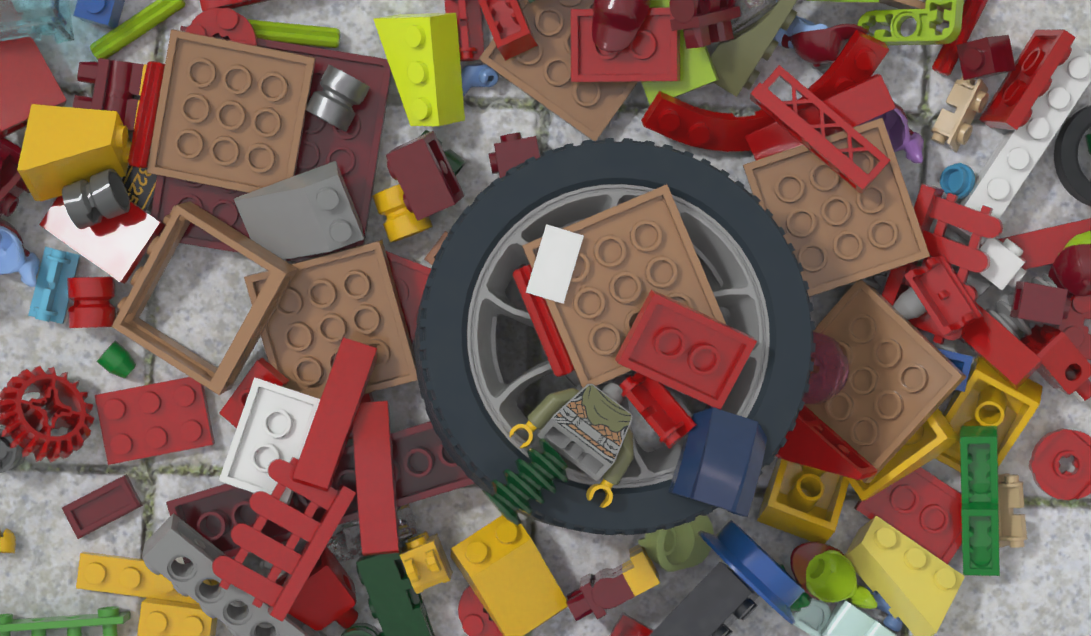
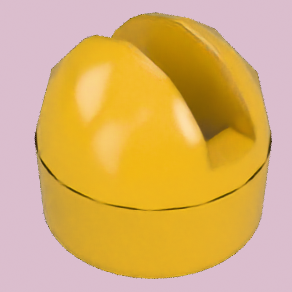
M6 528L3 537H1L0 529V553H15L16 539L13 532Z

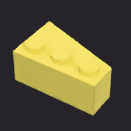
M878 516L872 518L858 530L845 554L846 558L851 561L856 573L872 592L877 591L891 607L888 611L895 619L899 617L912 632V636H933L937 633L965 578L964 575Z

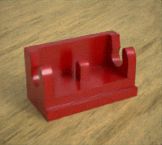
M944 255L932 257L926 260L927 263L904 274L943 337L956 334L983 316Z

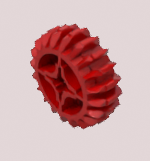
M41 366L35 367L31 372L26 369L21 371L18 376L12 377L7 382V386L0 392V425L6 426L2 431L1 437L11 436L13 441L10 444V448H15L18 445L23 448L22 457L28 456L33 452L36 462L42 461L47 457L50 463L56 461L59 457L63 459L68 458L73 451H78L83 446V442L90 436L91 430L89 427L95 419L89 415L93 410V404L84 402L88 397V392H79L77 387L80 380L73 381L72 383L67 380L68 372L57 376L54 367L48 368L46 372L43 371ZM40 393L38 399L22 400L24 394ZM68 428L65 435L50 436L53 429Z

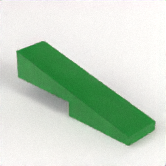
M961 426L963 575L1000 576L997 426Z

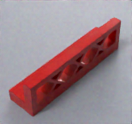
M780 65L763 84L759 83L750 93V100L860 194L864 192L891 161ZM779 77L792 87L791 101H781L769 90ZM796 91L800 95H802L805 98V100H797ZM813 105L819 110L820 124L809 125L798 115L797 106ZM824 115L833 123L824 124ZM840 128L847 134L848 148L837 149L825 138V129ZM852 139L861 147L852 148ZM868 152L879 163L867 174L853 162V153Z

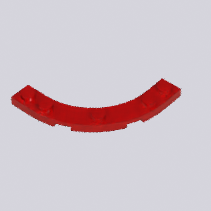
M856 30L834 63L808 90L820 100H823L871 77L888 53V46L886 43ZM661 91L658 92L641 119L645 128L675 141L706 150L725 152L749 151L750 148L744 135L775 120L763 110L754 111L755 115L735 117L733 113L701 109ZM802 96L798 100H805V98ZM807 105L797 106V110H799V109H801V108H803V107H805V106H807Z

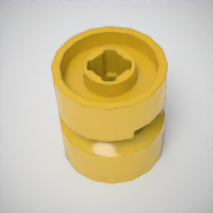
M400 184L372 196L378 213L385 215L387 218L383 226L390 243L433 227L429 216L417 221L414 213L407 209L403 200L404 192Z

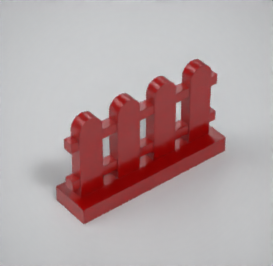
M922 184L914 205V211L930 257L925 258L921 266L927 263L926 260L932 257L944 255L949 263L960 267L957 276L974 302H976L978 297L976 289L966 284L969 272H984L989 268V255L984 251L978 250L982 237H998L1003 231V224L999 218L991 215L993 210L991 207L983 205L981 211L956 203L958 195L948 193L945 199L942 198L944 189ZM937 219L934 232H930L933 220ZM948 224L972 232L968 245L944 237ZM918 261L890 271L882 296L892 306L898 297L908 290L910 284L904 274L912 269L920 268L921 266L917 265ZM925 312L918 318L908 320L914 327L934 334L933 342L943 344L945 339L951 341L958 340L965 333V328H963L954 335L943 337L928 312Z
M294 457L291 458L289 463L282 459H275L270 462L268 474L273 480L278 482L271 495L264 491H256L250 496L249 505L259 516L252 527L246 523H238L231 529V539L240 546L234 559L226 555H220L212 563L214 574L222 579L219 583L220 587L227 590L230 584L255 597L252 601L254 606L261 608L263 602L270 605L268 609L269 615L281 622L284 621L356 495V492L342 484L339 485L337 490L329 487L328 492L294 482L293 475L299 461ZM286 487L310 500L303 513L279 500ZM321 506L325 511L318 522L312 519L317 508ZM267 520L292 532L285 545L261 532ZM300 538L307 542L301 553L294 551V548ZM249 552L273 564L267 577L242 564ZM283 570L289 574L281 586L275 581Z

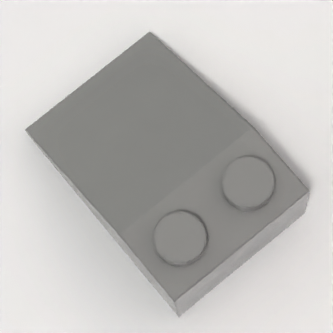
M336 161L234 198L250 239L283 260L330 252L364 239L361 221Z

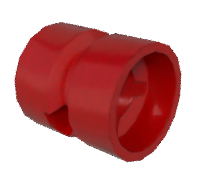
M67 278L68 298L74 301V305L68 308L69 328L112 327L116 319V307L110 304V300L115 297V278Z

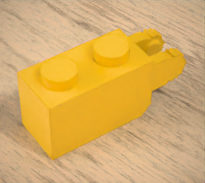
M424 531L407 539L408 541L405 543L406 546L401 551L400 557L416 594L423 592L424 589L451 580L453 571L437 533L429 536L428 532Z

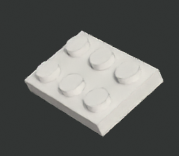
M254 377L219 481L253 493L264 491L271 495L278 482L269 476L268 465L275 459H282L288 463L292 457L299 460L320 399ZM286 487L279 500L289 504L294 491Z

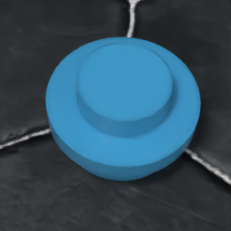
M962 163L948 166L940 177V185L944 189L945 194L952 193L958 195V199L968 196L975 184L973 170L968 165Z

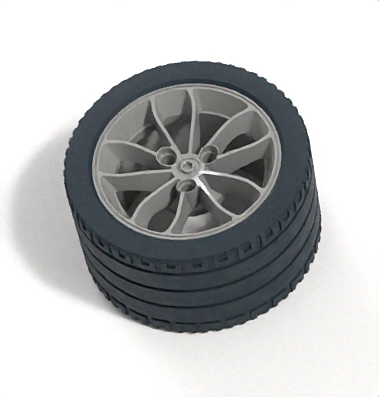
M605 138L604 140L596 141L585 140L578 146H574L573 143L566 144L554 150L544 151L541 157L537 159L533 156L518 166L509 169L502 178L498 177L475 197L474 202L470 206L466 207L453 224L446 239H444L422 294L416 321L415 361L421 398L424 400L426 413L436 435L438 434L442 445L457 466H460L465 475L479 486L480 489L494 495L491 482L496 479L503 484H507L503 474L505 469L518 474L519 472L515 464L517 459L520 458L529 464L531 463L527 450L533 448L540 453L543 452L539 443L540 438L537 436L541 431L540 429H536L533 432V441L525 449H520V446L529 439L527 431L518 430L511 438L509 435L515 425L528 422V419L517 407L519 395L531 383L554 373L551 365L546 360L528 370L514 381L505 384L496 354L495 332L497 315H505L534 327L528 311L514 305L505 294L513 272L521 264H529L522 245L541 238L546 224L562 229L666 184L675 201L726 325L754 337L757 341L721 410L758 421L767 436L761 469L773 462L775 455L787 442L785 436L788 431H793L799 411H802L805 404L802 401L803 395L809 391L810 372L813 371L814 362H811V353L815 352L816 344L813 343L815 321H811L810 312L814 311L807 292L809 289L808 282L803 281L800 272L804 270L793 253L795 249L792 243L787 244L783 237L786 233L773 220V214L769 209L764 210L759 205L761 200L756 195L752 196L744 188L745 185L739 180L734 182L728 178L730 175L723 169L720 171L710 165V161L704 158L699 161L693 158V153L673 149V146L664 144L662 147L654 146L655 142L646 140L641 142L624 138L621 142H614V138ZM575 371L565 375L576 386L577 390H582ZM629 371L596 387L602 391L608 383L620 385L629 376H634L637 372ZM664 385L691 418L692 414L668 386ZM625 397L621 406L629 411L628 398ZM707 404L704 410L712 408V406ZM633 434L634 458L619 484L612 486L613 499L609 506L600 507L606 496L603 489L596 490L590 501L586 497L588 488L593 484H600L603 477L598 481L594 480L557 452L568 466L565 471L569 481L564 483L555 478L553 480L557 490L555 494L543 488L541 490L545 500L543 504L530 499L529 503L533 513L529 515L520 509L517 513L545 524L585 533L635 535L653 533L661 529L667 530L695 520V517L699 515L706 516L718 507L668 493L686 435L670 449L665 445L657 450L646 452L639 446Z

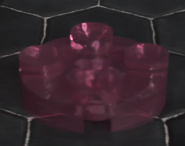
M813 332V343L816 344L815 352L811 353V358H815V365L820 367L819 373H813L811 379L809 378V391L804 393L802 401L805 404L816 405L827 402L826 400L830 399L833 395H837L843 389L848 378L849 363L846 355H843L842 349L838 346L839 343L834 338L826 334Z

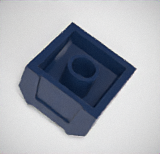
M715 407L694 413L691 419L695 422L696 426L686 434L668 493L706 503L742 517H748L762 467L767 436L758 421Z

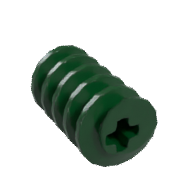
M543 438L539 440L542 453L533 448L527 450L530 464L520 458L515 461L518 474L509 469L503 471L507 484L494 479L491 482L494 495L482 490L499 512L517 526L521 523L517 513L519 509L529 515L533 513L529 503L530 499L543 504L545 502L541 492L543 488L555 494L557 492L553 481L555 478L564 483L569 481L565 471L568 467L567 464Z

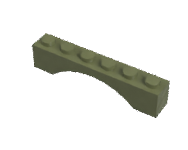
M778 0L760 19L739 31L733 32L734 39L719 42L710 57L719 81L714 82L716 85L736 97L743 87L750 90L760 74L755 69L761 58L768 61L779 43L773 39L778 30L782 28L787 31L798 12L792 8L797 0Z

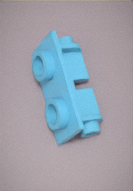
M45 246L28 316L42 321L64 324L70 300L68 298L67 278H75L80 255Z

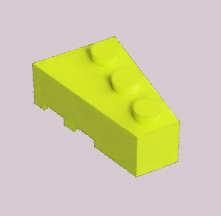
M456 13L398 14L373 18L410 126H443L465 121Z

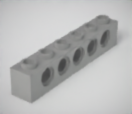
M174 513L144 543L142 559L146 567L154 574H162L171 581L179 594L185 597L190 596L199 603L200 608L207 616L218 618L227 625L229 632L233 636H327L321 630L316 631L290 614H287L284 621L281 622L269 615L268 609L270 605L263 602L261 608L254 606L252 601L255 597L230 584L227 590L220 587L219 583L222 579L214 574L212 563L216 557L225 554ZM179 557H186L190 559L191 562L187 564L178 563L175 559ZM207 579H214L219 583L217 585L210 586L205 584L203 581ZM234 601H242L246 605L242 607H235L230 603ZM266 622L272 624L273 626L270 628H261L258 626V624Z

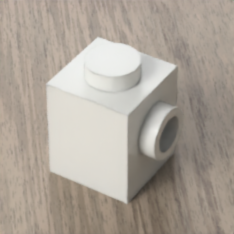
M988 238L979 249L986 252L990 257L989 268L979 273L1001 290L1007 284L1014 288L1016 282L1020 281L1027 272L1022 268V265L1026 262L1021 257L1024 250L1008 238L1003 243L997 238Z

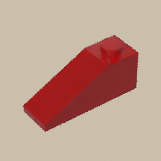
M805 405L802 411H799L793 431H788L785 436L787 442L775 455L786 461L856 480L875 476L878 471Z

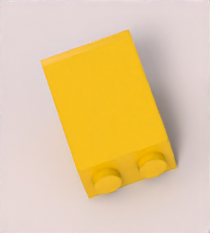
M31 104L17 170L35 201H45L61 196L64 186L81 179L90 182L92 175L110 168L114 169L120 177H124L127 173L131 147L128 128L123 125L117 111Z

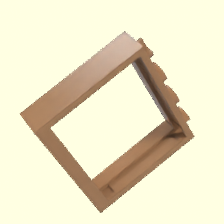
M191 201L176 206L174 205L170 214L164 217L163 224L166 226L161 235L155 237L147 249L149 258L144 267L141 266L134 273L130 282L133 288L128 297L125 296L118 303L117 308L119 309L116 313L118 316L112 327L211 391L221 395L233 387L298 269ZM190 222L271 272L218 368L139 318Z

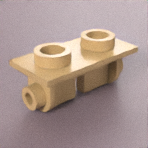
M963 75L960 80L956 79L946 103L957 109L955 113H952L942 108L931 129L933 133L931 139L944 145L947 140L946 143L956 153L960 145H965L969 140L973 130L971 123L976 113H981L988 102V88L983 80L979 78L975 86V79L963 80Z
M1009 473L998 475L999 548L1009 545L1011 548L1024 547V540L1028 539L1025 514L1013 513V508L1024 507L1023 482L1019 481V475H1010Z

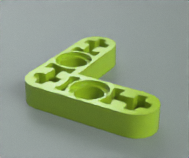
M926 0L925 9L872 10L864 13L858 20L857 25L868 29L875 26L876 22L883 26H890V31L878 29L875 30L874 34L871 32L868 34L886 43L887 46L949 44L956 40L960 34L964 0ZM939 6V7H941V8H946V9H944V13H943V12L939 11V10L937 9V7ZM908 18H914L917 24L916 30L912 35L904 37L901 34L902 23ZM944 18L949 23V28H944L941 34V32L936 30V26L941 25Z

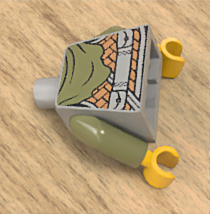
M615 383L606 384L602 391L593 384H587L580 391L568 388L551 393L527 416L529 421L526 424L515 425L509 435L511 438L518 430L527 431L529 439L520 446V449H525L531 445L533 432L538 428L541 430L537 434L540 439H545L557 452L596 481L603 477L600 484H593L586 493L587 500L590 501L596 490L603 489L606 496L600 505L601 508L609 506L612 502L613 493L611 488L613 485L619 484L634 458L633 433L629 429L633 417L628 410L621 406L625 397H622L621 393L623 390Z

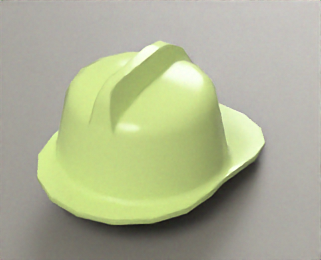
M699 515L692 522L667 530L661 529L653 533H646L645 538L638 540V544L645 547L648 557L655 563L660 564L661 568L667 572H674L694 567L705 560L709 555L711 547L699 536L698 532L701 530L714 535L713 526L707 515Z

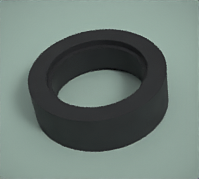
M1091 105L1077 111L1066 121L1057 136L1054 147V165L1061 184L1071 196L1088 206H1091V182L1080 168L1078 147L1082 136L1091 127Z

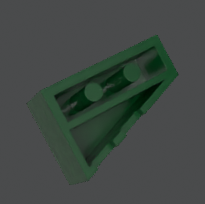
M399 541V553L361 555L356 562V569L361 584L365 585L368 592V604L374 619L378 618L382 632H379V635L435 636L421 593H415L401 560L400 553L404 548L403 541Z

